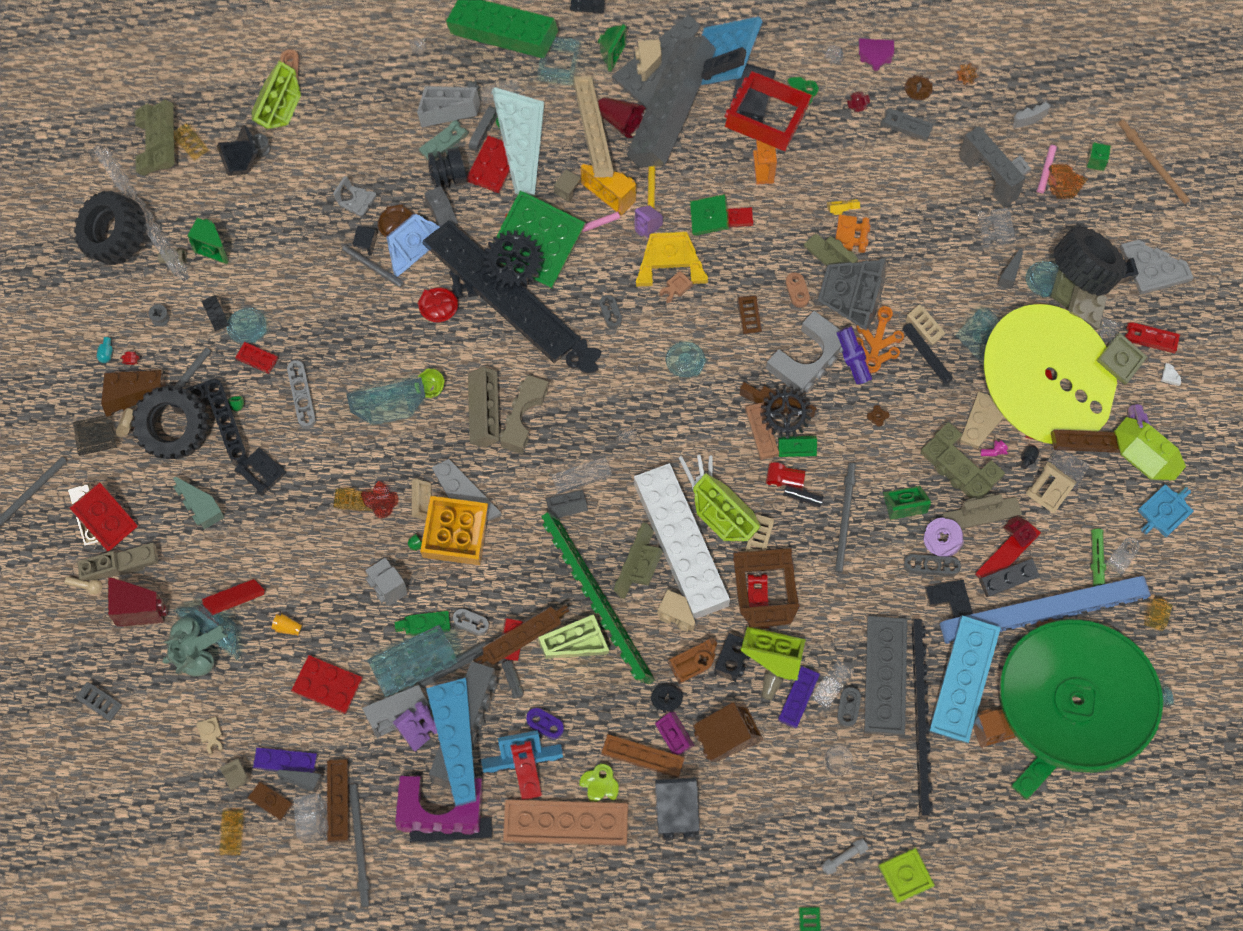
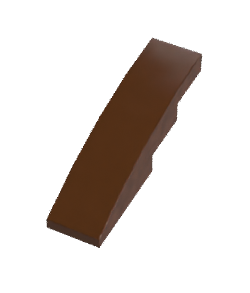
M744 382L740 387L739 395L758 404L763 403L765 398L771 400L769 393L771 392L776 396V392L766 386L759 391ZM788 398L790 407L801 409L795 400ZM782 399L776 401L771 409H780L783 404ZM785 404V409L782 413H792L791 411L788 412L787 406ZM810 405L806 409H812V413L806 415L814 418L817 408Z

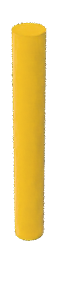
M655 166L648 167V206L650 205L653 209H655Z

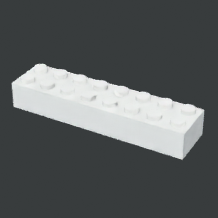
M670 463L634 476L636 491L681 595L688 602L694 620L729 607L730 598Z

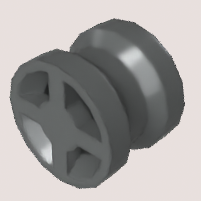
M156 304L149 309L148 315L155 326L162 327L169 322L170 316L163 305Z

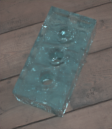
M440 625L367 659L385 697L393 695L407 686H412L426 677H431L436 672L449 668L458 662L452 646Z

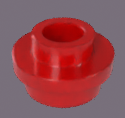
M124 352L120 359L122 364L137 365L140 356H137L136 352Z

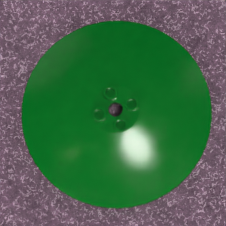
M1061 620L1032 630L1011 650L1000 677L999 694L1001 707L1014 735L1030 752L1040 759L1069 771L1081 773L1104 772L1129 763L1147 748L1161 722L1163 694L1160 680L1152 663L1144 652L1129 638L1099 623L1084 620ZM1078 697L1083 701V704L1076 705L1072 699Z

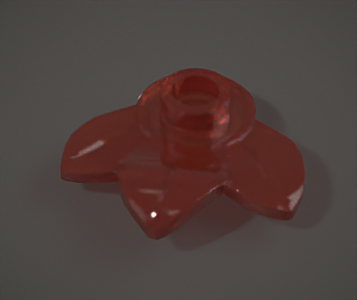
M380 481L374 485L372 492H361L363 503L366 507L373 509L375 516L378 518H387L392 513V508L397 506L399 501L397 492L389 493L388 487Z

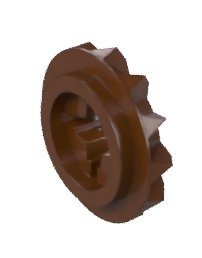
M914 75L908 78L905 83V92L914 100H925L933 92V83L929 81V78L923 77V75ZM919 82H920V83H921V88L919 89V92H918V91H917V85H918Z

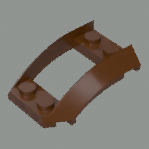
M792 548L733 553L739 610L751 628L791 625L800 608L792 561ZM783 570L787 604L749 607L745 573Z

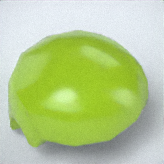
M428 368L417 376L415 387L418 394L423 398H435L443 391L445 380L438 370Z

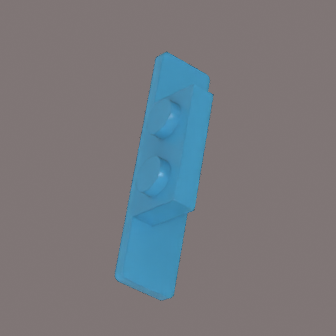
M538 730L500 737L498 742L501 755L481 759L483 772H496L500 769L515 768L510 746L512 744L522 745L525 744L524 742L530 741L535 764L562 758L561 744L541 748ZM526 752L519 753V758L527 756Z

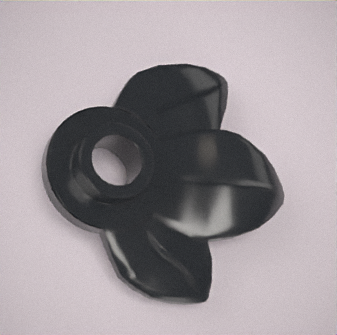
M582 339L566 355V364L570 368H578L583 373H594L598 371V366L595 362L600 358L602 351L596 348H587V341ZM573 358H577V359H578L577 362H572L571 360H572Z

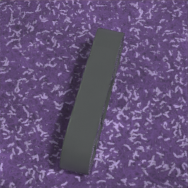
M489 106L469 141V149L476 152L480 150L487 137L486 133L490 132L498 117L495 107Z
M911 554L905 558L904 569L912 574L953 577L960 572L961 563L954 557ZM914 560L916 564H921L922 560H924L923 569H921L922 565H916L915 568H911V565L908 563ZM934 561L938 568L930 570L927 567V563ZM941 562H944L943 566H949L950 563H953L954 567H957L954 571H950L949 567H944L943 571L940 570Z

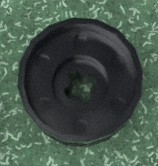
M458 146L446 149V158H443L440 151H437L438 160L434 159L432 152L428 153L429 174L436 188L441 186L440 181L444 182L446 189L449 188V179H452L455 186L467 184L466 173Z

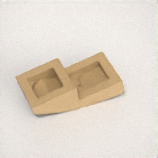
M130 408L125 409L116 429L118 437L126 436L129 433L131 421L134 420L133 410Z

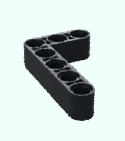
M211 379L185 388L191 391L192 394L201 395L199 401L204 403L205 406L211 405L232 464L237 466L243 463L248 456L221 382L217 379ZM219 389L217 392L212 393V390ZM170 405L176 414H184L180 407ZM219 405H225L223 408L217 409ZM225 421H230L229 424L223 425ZM231 437H236L234 441H228ZM236 454H242L239 458H234Z

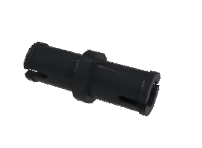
M786 485L783 496L799 500V503L803 504L805 502L819 508L824 497L808 492L805 488L802 490Z

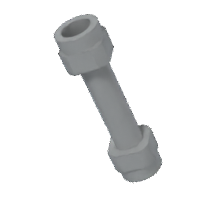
M862 838L852 843L853 847L835 859L824 861L821 864V868L827 876L837 871L836 867L856 854L862 855L869 849L866 842Z

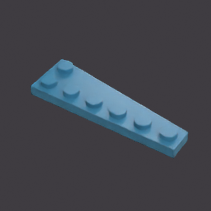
M466 678L426 688L456 807L476 801Z

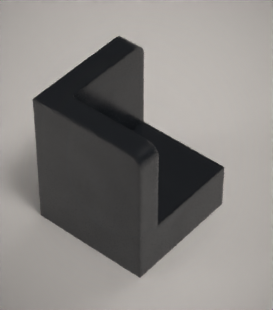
M357 226L352 243L353 247L367 249L368 255L372 256L377 240L376 229Z
M1129 258L1126 261L1127 270L1125 276L1117 284L1133 281L1139 275L1134 258Z

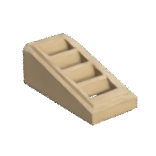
M918 305L907 315L906 322L911 323L918 333L931 345H934L945 335L943 329L921 305ZM925 320L926 322L921 326L920 323ZM931 325L932 327L926 332L925 329ZM936 330L937 333L931 337L930 334Z
M756 515L759 524L768 526V528L761 526L758 530L766 533V536L755 533L748 541L745 552L759 551L752 549L751 545L762 548V551L766 550L774 519ZM753 538L762 540L764 543L753 541Z

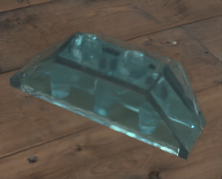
M421 377L393 380L346 393L350 412L373 426L410 418L425 398Z
M203 604L179 607L174 610L180 619L190 617L197 620L200 625L199 633L202 635L218 626H222L224 628L222 633L228 636L221 638L214 644L237 661L240 659L238 631L235 627L236 623L229 617L223 618L220 613L212 615Z

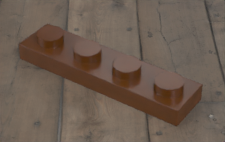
M1055 429L1051 432L1054 450L1120 453L1115 432Z
M347 759L327 760L328 843L349 842Z

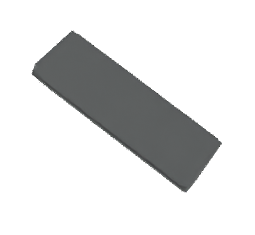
M583 490L545 498L548 512L556 518L588 511Z

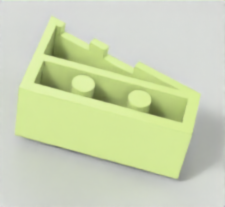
M594 614L538 637V642L545 659L604 655L609 653Z

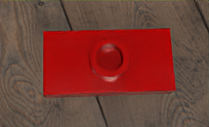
M752 207L727 208L729 227L753 226Z
M247 342L243 343L235 356L236 360L267 374H270L278 360L276 355Z

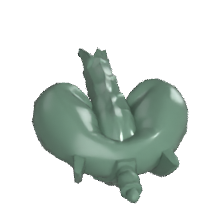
M190 617L179 619L171 627L169 638L163 641L164 644H167L168 648L167 656L163 658L162 662L164 664L173 663L177 667V674L186 673L190 676L208 674L214 666V658L210 653L202 649H206L221 638L228 636L222 633L224 631L222 626H218L212 631L197 637L200 631L198 621Z

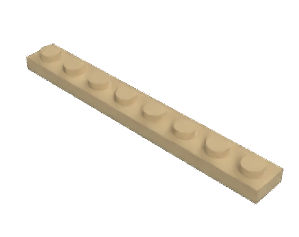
M574 77L573 83L594 177H613V167L592 77Z

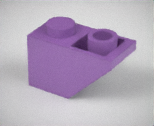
M650 205L635 210V231L640 236L644 235L649 238L651 233H654L663 225V216Z

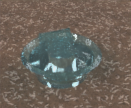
M1047 261L1033 264L1026 273L1028 287L1034 293L1041 295L1042 298L1051 297L1059 266Z
M243 308L234 312L228 319L229 326H227V332L236 342L256 343L267 333L266 320L258 310Z
M691 342L674 344L667 351L665 358L668 369L674 375L684 378L699 376L707 362L702 349Z

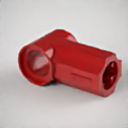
M769 463L766 484L770 486L775 484L777 487L789 485L803 489L806 471L786 468L781 463Z

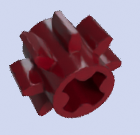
M863 91L850 94L851 98L847 100L849 109H854V112L866 110L867 104L870 103L869 95L863 94Z

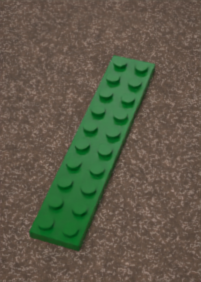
M548 512L542 515L543 527L548 533L551 532L554 537L552 539L553 544L557 549H561L563 555H561L562 559L567 565L570 564L573 571H571V574L576 581H580L582 584L581 590L583 594L591 599L592 603L590 605L596 614H600L602 626L612 634L610 639L616 647L619 646L622 651L620 656L626 664L629 663L632 670L630 672L634 679L648 685L656 681L560 520Z

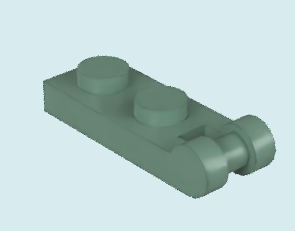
M454 120L446 129L421 146L419 152L427 160L428 153L432 152L434 159H437V151L444 154L446 149L452 148L468 136L469 132L462 128L457 120ZM454 131L457 132L455 136L452 135Z

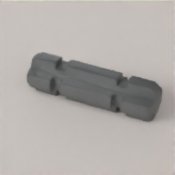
M512 661L503 662L502 668L506 672L505 676L510 689H512L513 698L523 697L524 694L522 688L519 687L520 682L516 671L513 670Z

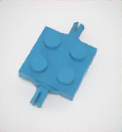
M1165 484L1139 508L1138 512L1148 522L1141 528V531L1145 530L1144 534L1147 535L1148 532L1155 528L1167 538L1194 512L1184 500L1191 493V490L1185 487L1178 494Z

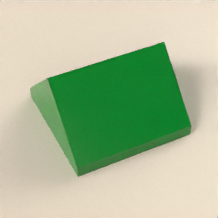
M921 486L883 492L890 520L926 514L931 505V500Z

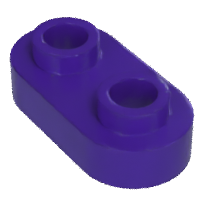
M539 708L531 709L527 713L526 721L531 729L538 730V733L552 740L558 739L563 735V723L556 717ZM539 717L540 721L538 723L533 722V718ZM556 727L558 730L557 732L552 733L550 731V728Z

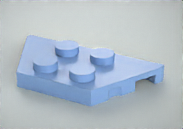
M413 214L386 237L393 273L396 277L429 251L422 244L423 240L437 230L439 226L417 214Z

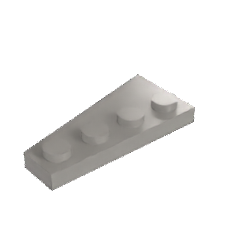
M449 459L432 467L448 498L488 503L486 523L502 515Z

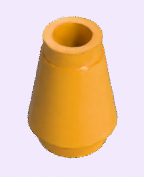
M276 614L271 629H274L275 632L297 636L302 628L301 624L284 614Z

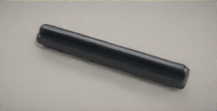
M911 323L906 324L902 328L903 332L943 384L950 383L953 380L951 374Z

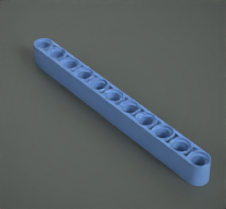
M1140 576L966 615L965 617L1000 627V632L1011 627L1016 629L1024 627L1025 624L1029 623L1033 625L1037 624L1038 621L1044 622L1047 619H1060L1064 615L1082 614L1081 612L1086 610L1091 612L1100 610V607L1104 606L1108 608L1117 606L1122 602L1125 604L1135 602L1139 598L1144 600L1149 598L1151 594L1145 577ZM961 617L945 620L939 624L945 644L955 640Z

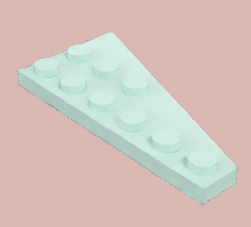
M494 87L492 94L515 194H518L521 190L534 197L544 102Z

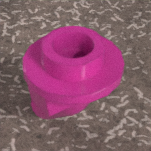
M995 440L994 449H981V456L1007 455L1008 452L1006 450L1008 447L1002 440L999 442Z

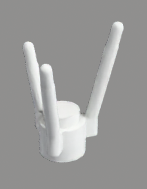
M697 455L700 476L696 477V481H694L683 457H679L691 482L692 489L704 475L701 455ZM710 455L708 462V474L712 476L713 457Z

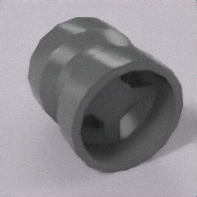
M264 134L252 136L253 143L258 149L257 157L263 158L269 155L271 148L268 138Z

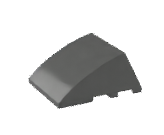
M886 259L827 265L818 301L867 331L876 316L884 287Z

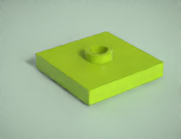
M916 848L878 865L897 904L935 886Z

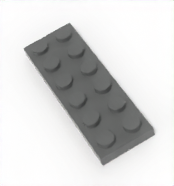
M867 617L865 734L905 735L907 619Z

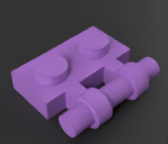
M422 702L415 704L417 710L414 713L407 709L392 722L413 751L419 749L430 739L427 732L432 730L434 734H437L434 717L430 715L429 708L423 705ZM424 719L425 722L420 725L418 721Z

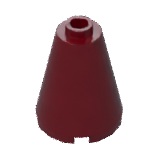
M609 97L599 99L597 103L600 115L624 137L633 138L632 134L639 128L646 108L638 103Z

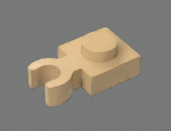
M213 717L196 723L202 743L208 742V753L213 755L212 747L215 745L218 746L220 752L223 751L222 744L217 740V738L222 737L217 718Z

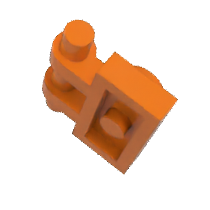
M839 215L836 239L848 251H852L853 245L859 246L858 252L864 253L869 242L867 236L871 227L869 224L870 219L864 217L862 223L857 224V217ZM855 231L861 232L860 238H854Z

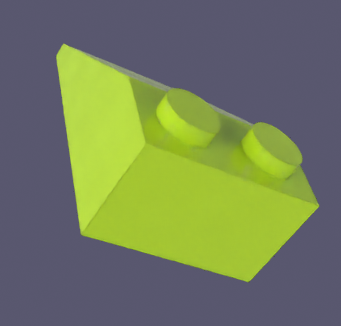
M747 627L741 651L776 676L787 680H797L806 639Z

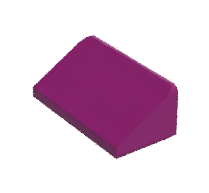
M669 712L655 722L672 754L680 755L695 746L676 712Z

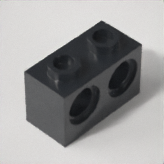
M728 634L715 666L714 674L737 682L738 677H743L746 669L743 666L745 659L749 660L750 657L743 652L736 653L733 651L734 647L742 648L743 638ZM732 664L736 669L729 671L726 669V665Z

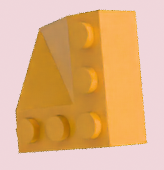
M430 496L420 551L422 557L480 566L484 547L488 503Z

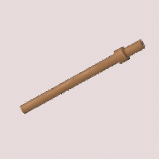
M1124 119L1121 120L1118 124L1126 133L1129 141H1133L1183 204L1188 203L1190 199L1141 141L1136 130L1132 129Z

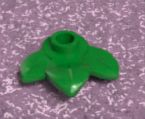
M802 77L787 79L790 87L812 95L809 103L811 104L813 97L819 91L816 82L813 80L806 81Z

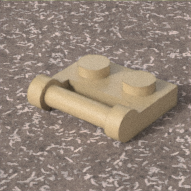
M1047 462L1044 466V471L1034 485L1028 488L1026 494L1052 513H1055L1075 486L1076 481L1058 470L1052 463ZM1050 475L1054 476L1055 479L1043 495L1039 494L1038 491Z

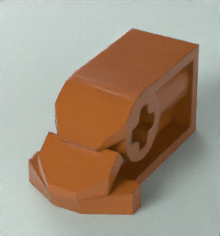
M710 638L667 661L679 685L705 672L712 666L716 655L714 654L717 646L716 640ZM700 658H705L706 662L704 663V665L698 664Z

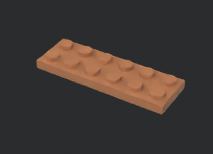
M505 800L503 842L627 846L628 803Z

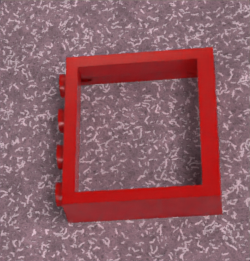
M752 71L749 77L744 78L743 88L739 87L736 98H733L731 102V109H727L724 116L727 118L724 127L786 151L808 109L812 95ZM750 88L798 107L785 132L737 113Z

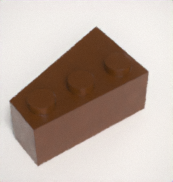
M162 370L104 373L101 405L106 417L111 416L113 412L122 409L124 411L129 407L135 406L138 400L144 398L143 395L145 393L152 392L154 388L165 386L166 383Z

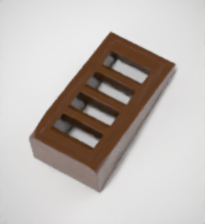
M757 296L739 297L737 299V306L743 335L762 332ZM752 304L753 307L744 308L743 305ZM754 311V314L745 315L744 312ZM753 317H755V320H754V321H746V320H745V318H753ZM756 324L757 328L747 329L746 325Z

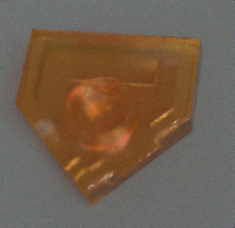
M1054 164L1048 168L1050 172L1048 183L1051 194L1056 195L1057 199H1074L1088 180L1083 175L1079 176L1072 170L1073 168L1067 164Z

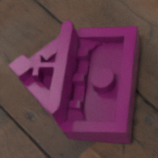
M859 38L858 50L860 61L872 65V69L875 71L880 70V66L885 63L890 64L894 56V40Z

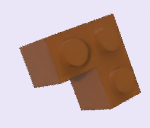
M991 709L981 711L974 722L973 729L980 748L1017 738L1010 729L1002 710L991 711Z

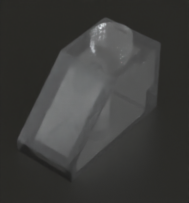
M838 660L826 674L811 698L825 709H828L849 683L854 671Z

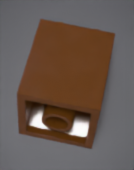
M732 702L693 725L695 729L694 735L702 743L705 757L712 762L723 760L764 741L747 705Z

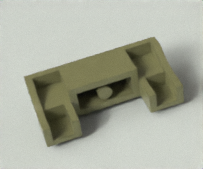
M166 99L154 106L147 103L135 110V126L145 129V152L137 155L135 160L136 173L143 176L156 170L168 169L174 166L173 103Z
M948 422L921 449L920 454L936 467V471L941 476L945 475L954 488H959L970 499H982L1004 477L1005 472L992 460L981 470L954 446L962 438L963 434Z

